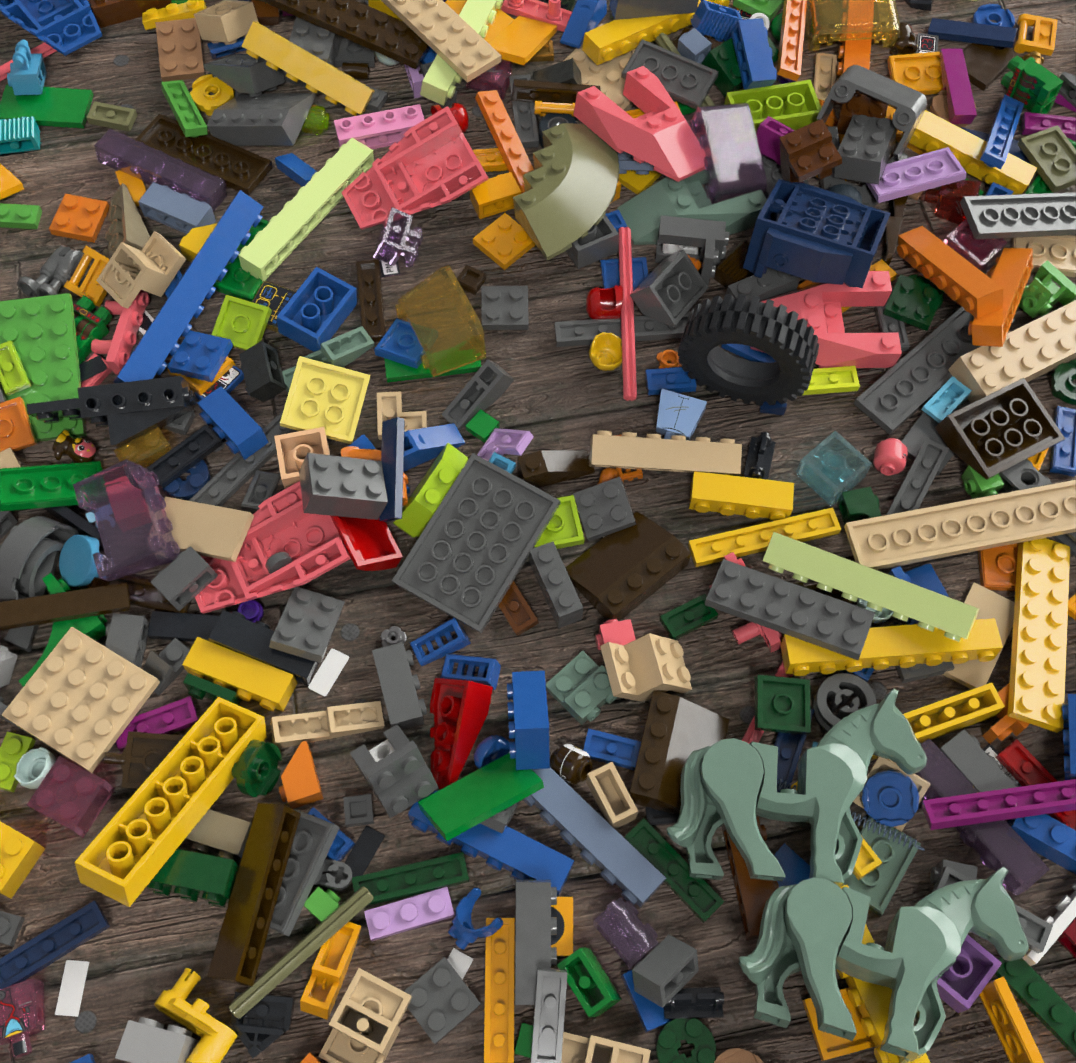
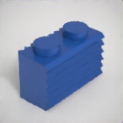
M701 0L696 13L691 19V24L703 36L710 35L715 40L722 42L732 38L731 30L738 20L743 19L736 9Z

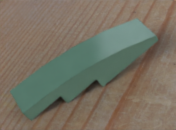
M363 326L321 343L320 350L304 357L343 368L372 348L374 341ZM296 366L282 371L288 393Z

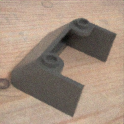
M859 65L848 67L832 86L816 118L817 121L823 119L824 123H826L835 103L844 104L849 102L855 92L896 109L892 118L894 127L904 132L894 152L895 160L899 161L927 108L926 96L921 92Z

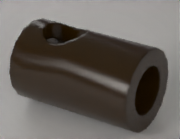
M343 62L342 72L354 79L369 80V63Z

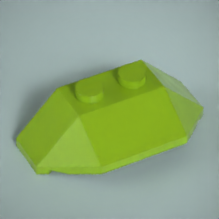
M446 443L408 499V503L402 508V519L394 520L393 524L412 538L420 537L467 463L468 457L451 444Z

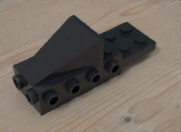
M181 376L81 387L77 388L79 398L27 404L28 415L37 418L39 421H44L46 424L60 422L59 418L69 417V420L72 421L84 419L90 422V424H96V427H109L111 446L120 450H127L184 414L193 412L192 406L196 405L194 391H190L189 383Z

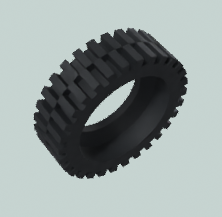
M725 294L724 300L718 295L714 296L712 301L705 299L702 305L698 303L695 309H692L678 350V360L680 364H683L682 369L684 372L689 371L688 376L691 379L697 378L696 384L699 386L707 385V391L712 393L716 390L718 391L717 396L722 398L728 395L731 396L730 400L737 402V399H742L743 404H750L751 401H755L756 405L763 406L765 401L769 405H775L776 401L784 404L787 403V399L793 401L797 396H802L804 391L808 389L818 355L819 343H817V335H813L814 329L812 326L807 327L808 322L804 318L797 320L798 313L795 311L787 313L786 306L781 304L777 308L773 306L774 301L767 299L766 303L759 302L760 297L753 296L752 300H748L744 294H739L737 299H734L732 294ZM724 344L751 346L767 353L776 362L748 361L729 354L719 346Z

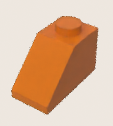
M303 741L281 775L283 785L279 786L283 803L288 802L292 809L324 799L310 747L307 741Z

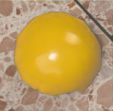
M608 332L596 335L589 349V357L593 365L603 371H612L620 367L622 364L621 338Z

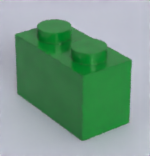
M579 948L557 964L560 970H567V982L588 1017H598L622 1000L590 948Z

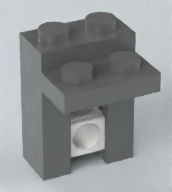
M661 216L655 263H661L664 258L684 250L690 257L702 263L700 275L708 286L710 277L714 278L715 270L720 264V260L725 259L726 246H728L729 232L725 231L726 222Z
M398 724L383 732L387 740L368 751L366 746L362 745L350 752L360 773L390 818L403 812L406 808L438 789L437 783L413 740H408Z

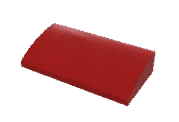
M331 516L356 569L378 571L398 566L403 556L386 522L379 521V519Z

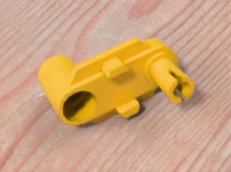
M185 968L173 988L167 991L163 990L154 1006L167 1017L201 1037L185 1061L186 1063H221L238 1036L232 1029L206 1012L210 1006L205 1001L197 998L193 1005L186 1001V998L198 981L201 980V977L195 971L191 974L192 970Z

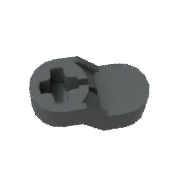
M325 859L313 887L318 888L319 886L320 888H329L335 891L345 890L352 880L351 868L343 862Z

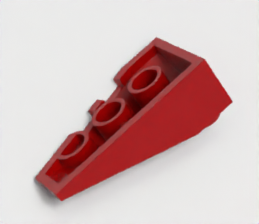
M435 678L430 700V713L434 714V727L430 728V737L434 738L435 750L431 754V773L438 789H443L458 780L488 715L493 690L492 686L469 680Z

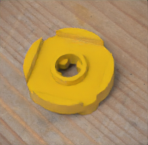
M212 74L196 79L192 84V91L190 92L198 110L205 112L208 116H212L215 109L235 98L234 89L219 78L213 77Z

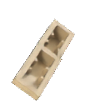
M381 701L327 707L326 711L276 716L271 718L270 723L272 742L279 749L300 745L303 741H307V743L383 729L385 726Z

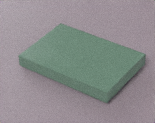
M869 815L868 819L870 818L872 823L875 820ZM868 821L865 827L861 829L860 834L882 861V864L860 880L852 873L851 876L844 880L842 886L848 884L850 889L871 897L869 910L882 916L918 848L915 847L914 840L908 849L910 838L903 847L905 836L900 844H898L900 833L893 842L895 831L888 840L890 829L883 838L885 826L878 835L880 824L873 833L875 822L868 831ZM891 827V832H892L893 830H896V835H897L898 832H901V831L897 830L896 828Z

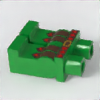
M1018 55L1015 56L1007 65V68L1011 71L1006 73L1001 80V84L1007 88L1005 95L1024 103V107L1031 113H1049L1064 81L1042 65L1035 63L1036 60L1030 57L1024 61Z
M84 295L76 303L73 302L79 365L92 352V341L94 339L101 340L103 336L105 337L109 333L106 325L112 319L110 311L102 306L94 314L91 313L96 306Z

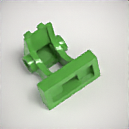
M1047 260L1040 266L1032 283L1025 287L1019 307L1032 318L1039 315L1042 317L1048 314L1053 305L1058 301L1064 306L1075 301L1076 285ZM1052 280L1058 283L1061 286V288H1059Z

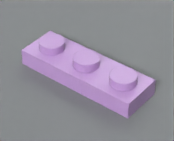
M447 887L364 911L371 941L455 917Z

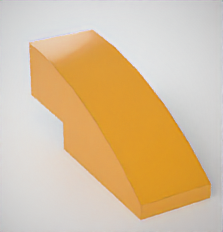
M348 922L321 946L312 967L311 977L300 999V1011L326 1020L329 1019L361 931L360 925Z

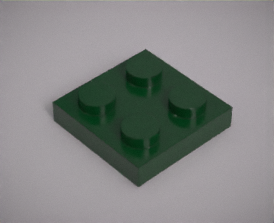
M900 274L883 314L928 331L944 291Z
M757 675L755 677V730L803 735L811 733L810 680Z

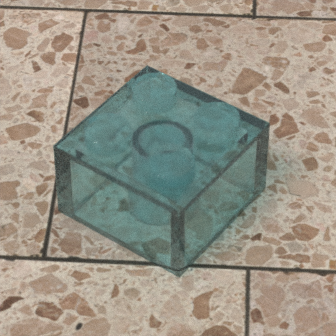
M834 431L801 459L796 474L832 507L839 500L842 492L850 491L866 477L872 463L837 431Z

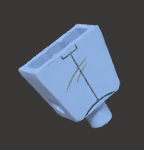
M662 389L656 432L665 435L664 439H671V436L679 435L686 436V440L690 441L705 412L707 401Z

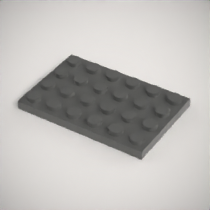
M472 453L392 579V582L452 618L455 617L459 622L481 634L561 502L557 498Z

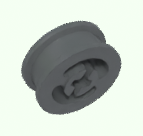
M847 673L833 675L821 684L814 697V717L818 724L828 732L843 718L859 710V702L862 709L877 704L875 694L869 684L858 676ZM852 694L856 697L849 706L846 705L840 709L837 716L832 714L840 704L844 705L847 703ZM826 699H829L831 701L830 710L827 706Z

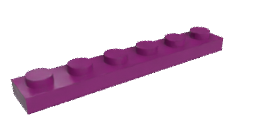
M1076 779L923 800L922 809L930 830L1076 810Z

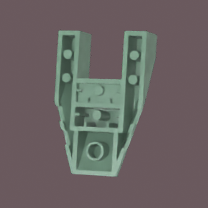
M733 140L713 145L705 150L712 163L711 167L679 182L664 176L617 208L627 227L631 229V240L634 245L657 244L661 216L726 222L725 231L729 232V235L755 227L757 217L767 201L762 190L712 204L702 187L703 184L738 174L742 155Z

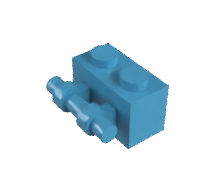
M20 40L15 47L12 57L13 63H10L11 71L7 73L8 85L13 87L14 95L42 94L47 75L42 53L31 54L28 42Z

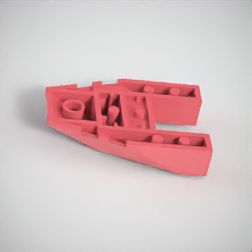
M644 66L627 72L623 96L646 113L635 119L595 86L577 92L574 116L620 154L623 152L629 153L634 156L633 160L639 163L645 161L654 166L653 170L677 182L711 167L710 159L688 122L658 77Z
M869 271L863 288L850 287L845 283L843 285L818 283L769 298V300L774 301L773 306L777 308L781 304L786 306L787 313L795 311L799 314L797 320L804 318L808 322L807 327L812 326L814 329L813 335L818 337L819 350L815 364L819 368L844 366L892 368L896 365L902 354L899 333H845L841 307L885 306L892 292L889 271ZM750 346V349L763 352L757 348Z

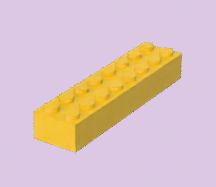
M218 697L74 862L80 883L130 907L234 779L232 768L236 762H239L249 742L252 740L265 741L267 738L265 717Z

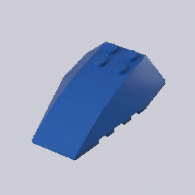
M0 0V12L5 17L64 56L102 37L88 0Z

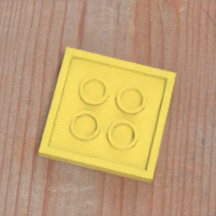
M299 356L280 426L297 431L324 427L328 439L347 444L353 443L370 375Z

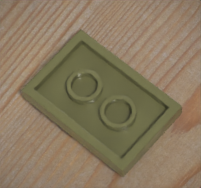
M1058 125L1020 138L1018 146L1031 164L1037 167V172L1053 193L1076 185V149Z

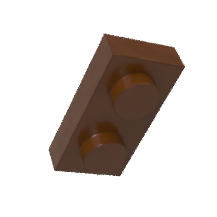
M513 581L498 606L515 634L519 636L539 624V621Z

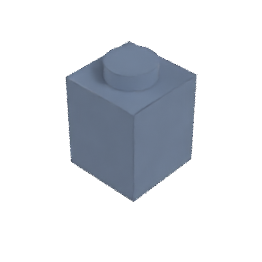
M693 28L688 33L680 36L677 50L681 56L701 64L709 51H711L712 43L698 30Z

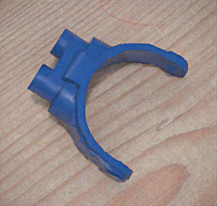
M479 888L472 889L459 902L456 907V916L452 920L453 925L448 930V933L457 939L456 945L463 950L469 943L473 944L478 937L486 938L493 935L503 925V920L496 918L489 926L474 930L471 914L475 902L481 895Z

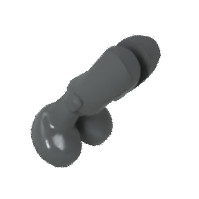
M62 244L41 267L40 276L37 279L33 280L30 277L23 276L17 282L18 287L30 298L57 295L59 289L65 285L66 281H70L83 253Z

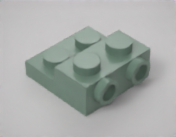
M581 651L546 683V690L581 725L587 720L592 722L601 713L600 708L606 702L611 704L617 699V697L613 696L606 668L603 665L599 667L584 651Z

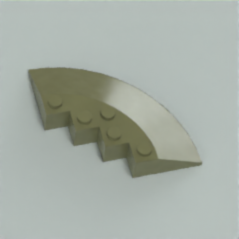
M561 123L542 131L544 148L533 153L535 170L523 175L525 192L513 197L515 218L547 260L571 248L572 243L577 239H583L587 236L588 230L593 225L597 226L605 216V210L616 194V187L619 181L618 154L584 124Z

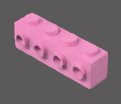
M420 104L334 120L339 147L342 144H346L351 138H354L370 149L391 146L394 142L398 143L408 129L423 121L424 116Z

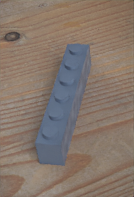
M551 768L533 769L543 780L544 788L526 797L523 801L530 807L534 804L541 811L539 815L548 825L552 826L554 824L561 830L559 834L569 845L574 843L581 850L580 855L588 864L593 865L595 863L602 870L601 876L610 885L615 883L623 891L621 895L632 906L637 904L641 908L664 883L666 877Z

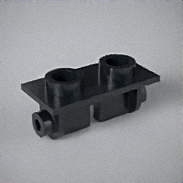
M761 432L757 438H751L743 477L768 480L776 442L772 441L768 432Z
M720 987L682 988L663 1007L664 1019L723 1018L722 1004H724V993L721 992Z

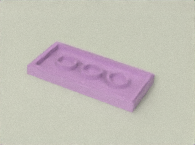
M949 147L889 163L886 165L879 185L866 184L877 202L881 203L965 180L966 171Z

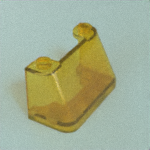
M807 0L809 51L820 50V45L827 42V46H831L833 41L874 39V43H879L881 40L883 41V47H894V43L900 34V23L895 0Z
M449 265L436 270L397 300L398 305H395L396 313L399 319L403 318L404 321H409L423 348L424 355L420 356L423 367L425 369L429 368L433 377L486 358L482 325Z

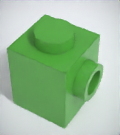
M968 466L961 476L965 491L972 499L997 495L1004 485L999 474L986 480L971 466Z

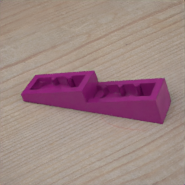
M941 49L943 90L947 92L949 122L952 124H971L977 113L963 49Z

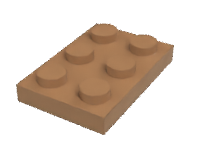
M195 18L155 22L162 81L187 80L204 76L202 40Z

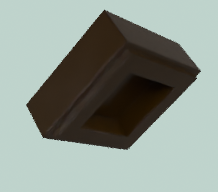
M466 265L455 280V286L476 295L486 281L487 274Z

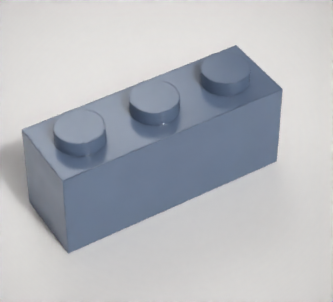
M155 182L150 185L138 201L145 217L185 234H188L192 228L211 225L216 221L212 207L208 203L197 201L185 193H178L166 185H159Z

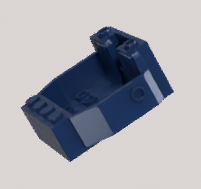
M778 179L757 217L743 268L754 273V276L762 278L763 274H766L767 269L772 268L812 282L839 285L845 283L850 287L863 288L891 213L863 205L850 197L799 182L791 183Z

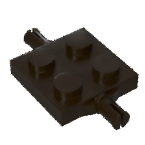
M128 731L127 745L123 753L105 752L104 757L116 759H104V764L121 765L123 772L121 788L138 789L184 736Z

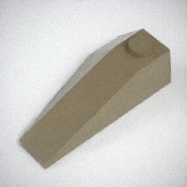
M122 183L110 199L107 221L111 222L105 233V240L109 241L108 249H104L102 255L109 259L121 242L142 250L150 238L127 186Z

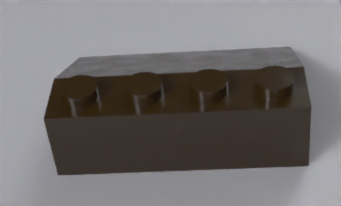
M1025 378L947 415L935 427L947 447L986 480L1065 440V437Z
M638 511L633 514L637 525L606 535L565 567L572 584L606 621L612 619L620 621L686 568L690 560L691 552L673 534Z
M654 690L629 792L634 804L680 815L681 774L686 759L693 751L707 746L711 747L720 740L726 739L729 719L682 697Z

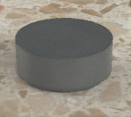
M278 552L267 560L265 566L271 574L293 562L287 552Z

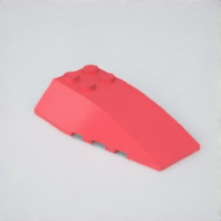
M448 106L408 129L403 134L404 137L398 143L394 142L381 159L377 158L372 163L373 166L366 173L362 172L341 192L361 230L449 203L489 179Z
M300 481L266 499L258 506L260 509L253 514V521L236 562L201 555L218 574L210 584L195 596L201 613L205 614L304 585L350 560V555L331 516L304 513ZM278 552H287L293 562L270 574L265 566L267 560Z

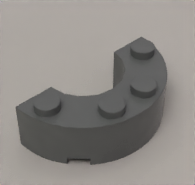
M43 516L32 517L19 525H15L0 546V602L36 597L34 579L41 562L54 551L61 552L65 542L74 535H80L79 532L73 527Z

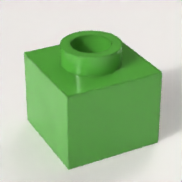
M318 886L306 900L304 907L320 922H323L340 906L338 903L341 899L329 888L324 892Z

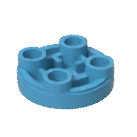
M74 535L63 545L59 557V570L62 579L69 586L84 587L91 583L94 577L98 578L101 576L103 565L100 563V543L97 538Z

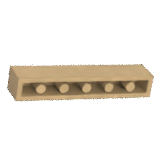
M597 431V435L593 434L590 438V467L694 473V471L731 476L741 474L742 444H735L734 439H720V443L710 442L708 437H696L695 441H688L686 436L673 435L671 439H661L660 434H646V438L636 437L637 433L622 432V436H612L611 431Z

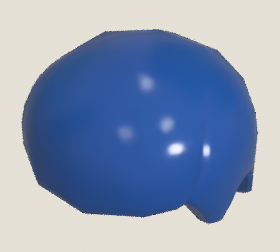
M491 735L478 744L475 750V766L480 769L510 753L509 741L499 735Z

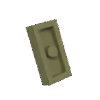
M94 101L86 118L88 123L92 125L130 132L138 115L136 109Z

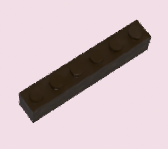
M257 804L224 921L219 932L217 945L211 960L208 977L226 983L251 987L254 985L301 813L286 805Z

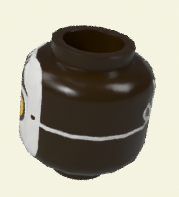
M565 744L559 749L554 750L550 758L551 769L564 781L573 785L585 781L587 773L592 770L590 755L572 744Z

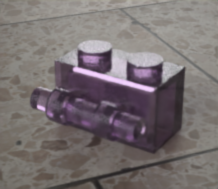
M391 207L383 222L373 255L374 258L395 266L400 255H403L405 266H413L418 258V246L421 245L423 240V230L420 227H415L414 230L409 229L413 216ZM406 240L410 243L409 246L405 244Z
M620 897L616 901H612L606 907L607 909L594 919L593 925L631 970L637 962L645 958L659 944L656 940L658 935L648 923L643 925L638 919L637 915L639 912L629 900L624 902Z

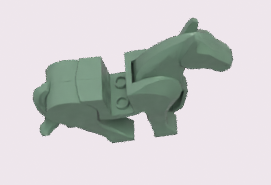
M893 688L880 703L857 710L846 716L824 735L816 747L807 749L798 761L797 790L781 789L780 793L777 792V746L757 742L748 744L745 741L732 738L723 739L711 747L707 746L693 751L686 759L682 768L679 818L673 826L667 828V835L672 841L686 848L689 859V877L721 880L724 873L713 853L711 841L715 831L722 825H725L729 837L745 860L750 878L783 881L785 873L760 834L756 820L757 815L778 821L809 822L811 824L809 879H827L841 887L844 884V880L851 876L863 840L851 816L850 805L864 788L872 755L890 759L909 775L920 772L927 763V756L907 718L895 706L899 691Z
M1003 866L987 879L960 881L944 886L921 899L915 906L900 907L889 924L885 949L875 943L862 944L871 897L848 887L841 889L837 884L821 878H810L801 881L799 884L780 886L766 901L755 949L750 955L739 957V965L743 972L756 984L754 1018L787 1028L791 1021V1016L784 998L783 984L788 976L802 971L804 983L816 1010L818 1030L853 1041L857 1031L852 1015L839 991L835 974L836 968L862 981L892 989L888 1020L880 1050L899 1056V1063H910L922 1057L931 1048L946 1018L937 988V981L956 961V958L961 953V947L968 932H972L991 942L1000 956L1006 961L1020 960L1029 949L1028 940L1019 921L1014 901L1002 885L1008 870Z

